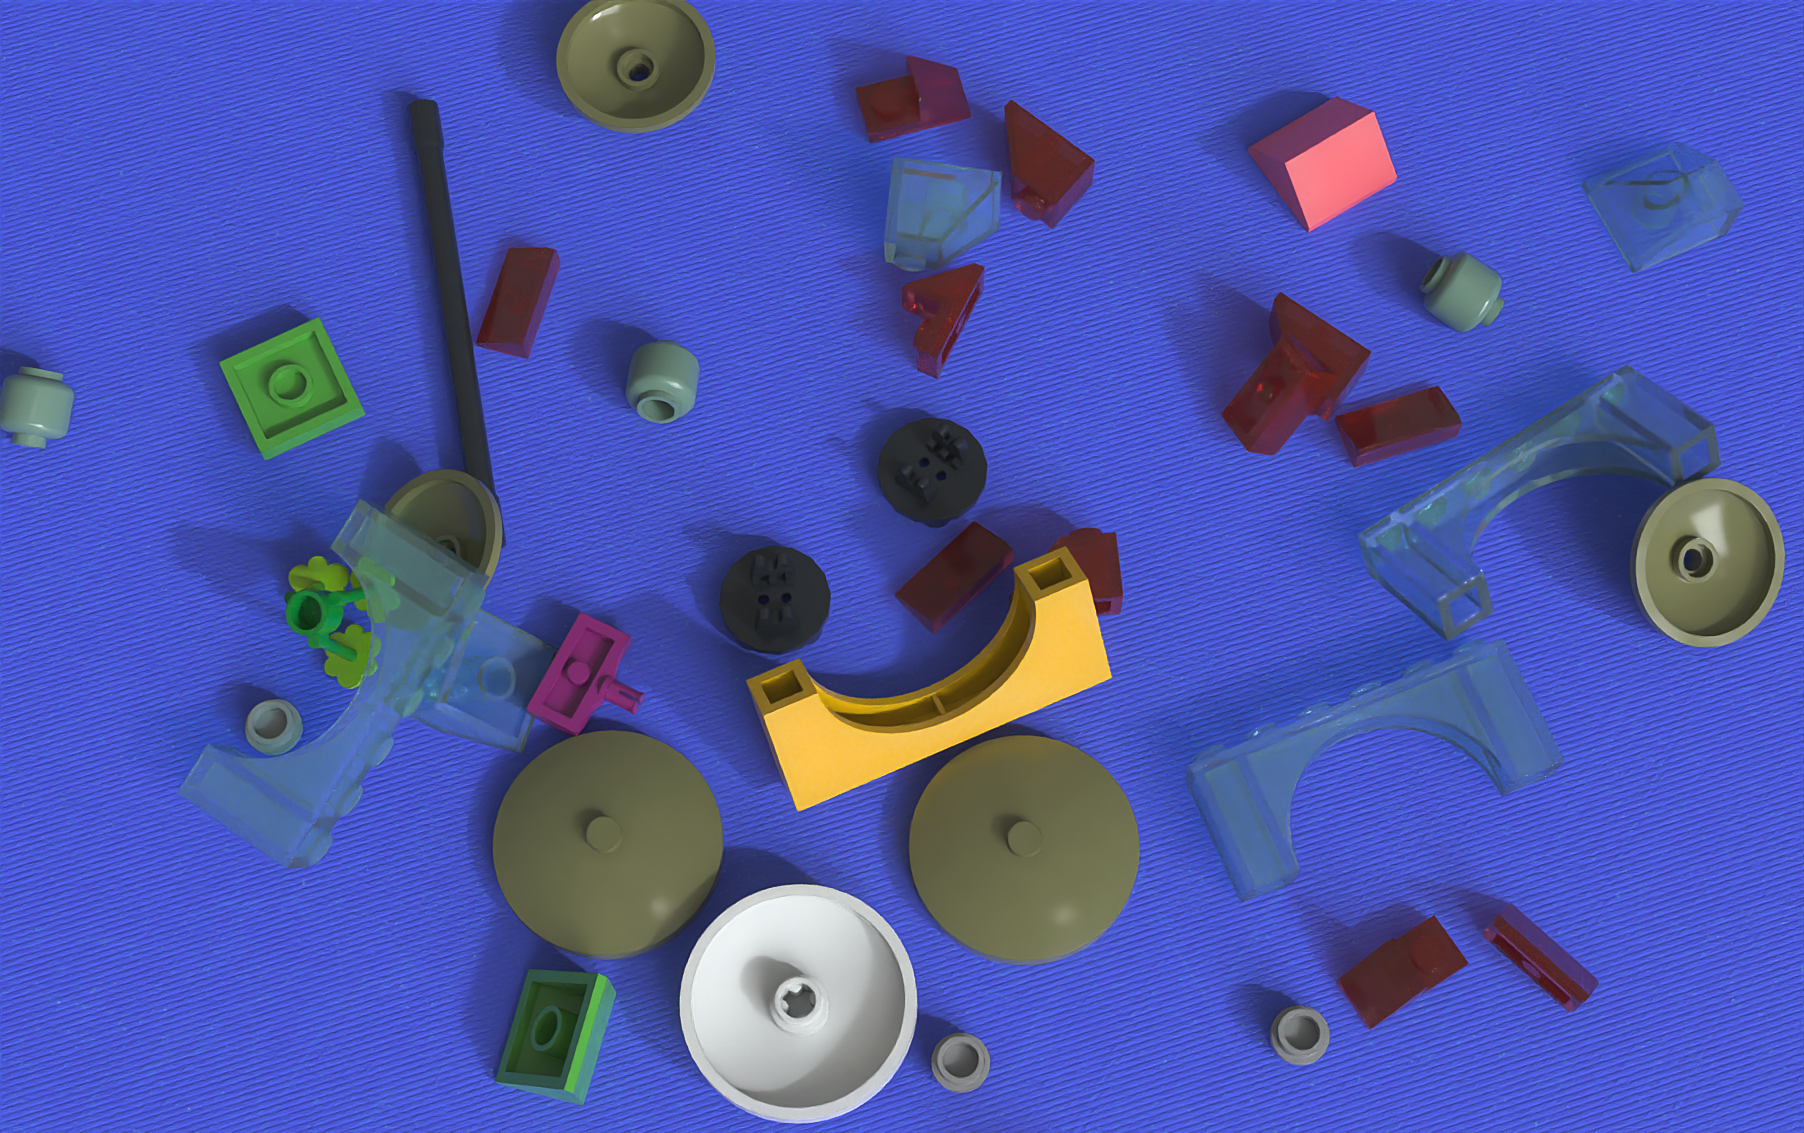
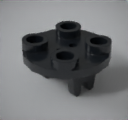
M925 418L905 424L889 437L880 452L877 472L878 483L884 498L897 513L915 522L924 523L928 527L939 528L945 526L951 520L958 519L976 505L985 489L988 464L982 445L968 429L951 420ZM922 461H927L929 465L927 467H922L919 465V463ZM943 474L946 478L941 481L936 476Z
M768 546L747 553L731 566L721 585L719 606L726 628L734 636L735 641L740 647L757 653L782 655L802 649L804 646L813 644L820 638L823 627L829 618L831 592L825 573L811 557L793 548ZM784 596H790L792 598L791 601L787 603L783 602L781 599ZM762 598L769 599V602L765 605L759 603Z

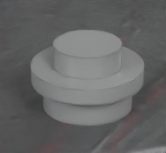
M269 699L257 704L250 711L245 721V735L248 742L258 752L270 756L281 755L290 751L298 743L303 732L301 715L292 704L281 699Z
M1296 1005L1282 1010L1276 1016L1270 1029V1041L1275 1053L1282 1060L1293 1065L1303 1066L1314 1063L1325 1053L1330 1041V1031L1326 1020L1319 1012L1308 1006Z
M953 1033L944 1037L934 1048L931 1058L932 1072L937 1082L945 1089L955 1093H967L977 1089L986 1080L990 1070V1055L984 1043L977 1037L968 1033Z

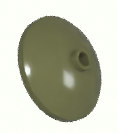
M591 0L574 14L564 28L557 47L556 67L566 98L584 118L612 131L645 133L663 129L680 121L700 104L713 81L716 67V52L713 37L706 21L685 0ZM639 73L648 75L643 81L632 80V77Z
M438 469L412 479L391 497L371 529L363 560V566H366V562L369 559L377 557L383 561L385 566H394L401 572L403 583L400 594L403 597V605L401 609L392 611V615L387 621L388 624L413 633L436 631L459 619L478 601L494 575L502 545V519L493 494L481 481L465 472L455 469Z
M1702 477L1682 482L1666 491L1650 506L1635 533L1630 553L1629 570L1636 602L1649 623L1661 634L1673 641L1703 648L1732 643L1752 631L1764 619L1775 602L1784 574V542L1779 524L1770 507L1756 492L1747 486L1729 479ZM1688 550L1690 560L1687 566L1684 567V556Z

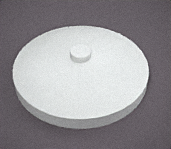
M792 884L772 887L747 896L730 906L708 926L697 941L686 964L681 982L680 1019L682 1031L691 1056L703 1076L719 1094L736 1107L763 1119L781 1123L799 1124L828 1120L850 1112L870 1100L890 1081L902 1064L910 1047L917 1020L918 1004L914 972L909 956L895 931L883 917L861 900L839 890L819 885Z

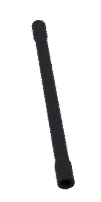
M421 99L407 106L412 147L418 162L464 472L481 481L493 494L502 519L501 548L506 546V537L500 499L495 491L443 156L444 138L439 106L434 100Z

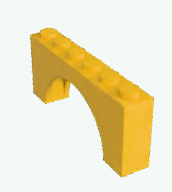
M1064 546L1013 568L1015 577L1013 601L1006 619L997 634L969 663L950 676L928 687L888 698L849 697L835 693L817 683L808 674L800 658L746 680L780 777L797 811L807 809L1111 679L1112 675L1088 578L1067 547Z

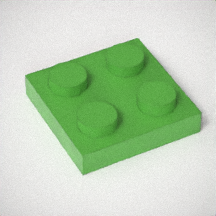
M320 317L219 362L265 461L366 415Z

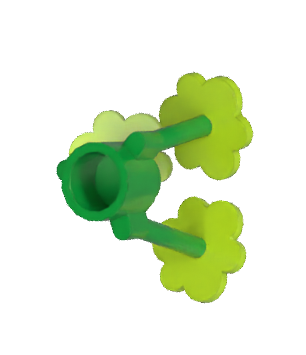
M319 555L312 557L308 565L301 564L293 567L289 572L288 580L291 587L296 591L287 592L284 595V601L287 604L285 609L286 620L289 627L297 634L308 636L310 648H323L326 655L329 657L324 664L326 674L337 677L339 684L344 688L354 689L363 682L364 676L371 677L378 672L379 662L376 657L382 651V639L373 632L365 633L364 628L358 624L348 626L345 634L341 632L330 636L329 634L335 631L341 624L344 614L343 606L350 602H354L356 608L360 611L367 610L369 618L374 623L387 622L392 615V611L401 609L403 605V597L400 594L403 583L401 572L394 566H385L383 561L377 557L369 559L366 562V566H359L353 569L351 577L344 565L340 563L329 565L327 559ZM351 581L353 589L346 590L345 587Z

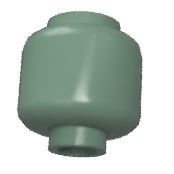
M1465 251L1457 252L1450 257L1442 254L1430 267L1419 288L1421 292L1425 293L1423 297L1425 310L1460 333L1472 330L1479 323L1485 327L1489 326L1495 320L1505 302L1504 299L1498 296L1502 286V279L1498 272Z
M659 340L640 346L632 354L625 390L629 405L644 419L659 424L669 423L686 415L694 407L700 373L697 358L687 348L671 340Z
M20 366L18 374H12L3 379L0 388V428L13 433L12 444L45 449L47 439H61L67 435L75 394L69 385L63 383V374Z

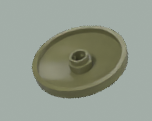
M607 730L584 733L559 742L542 752L519 773L509 787L498 810L493 833V861L496 876L504 897L516 916L535 936L554 948L574 956L598 960H614L638 956L663 946L682 933L699 916L711 898L720 877L724 856L722 819L715 797L702 774L686 757L671 746L655 738L629 731Z
M1032 735L999 737L972 746L958 754L937 772L925 788L914 811L910 827V871L915 890L927 914L947 937L962 948L985 959L1004 964H1046L1072 956L1090 946L1114 924L1122 913L1133 890L1139 865L1140 844L1136 819L1132 807L1118 782L1099 762L1085 752L1064 742L1047 737Z

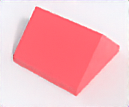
M1339 97L1332 98L1253 144L1248 149L1250 156L1308 233L1394 183L1397 178L1374 111Z

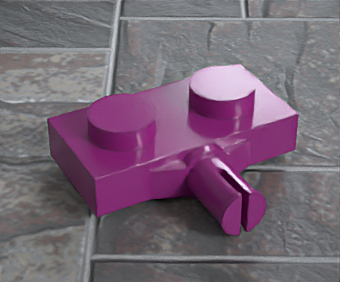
M580 612L526 708L528 715L572 737L581 735L592 713L605 700L635 715L639 710L638 705L641 706L644 700L645 693L639 692L616 680L618 666L632 643L631 637Z

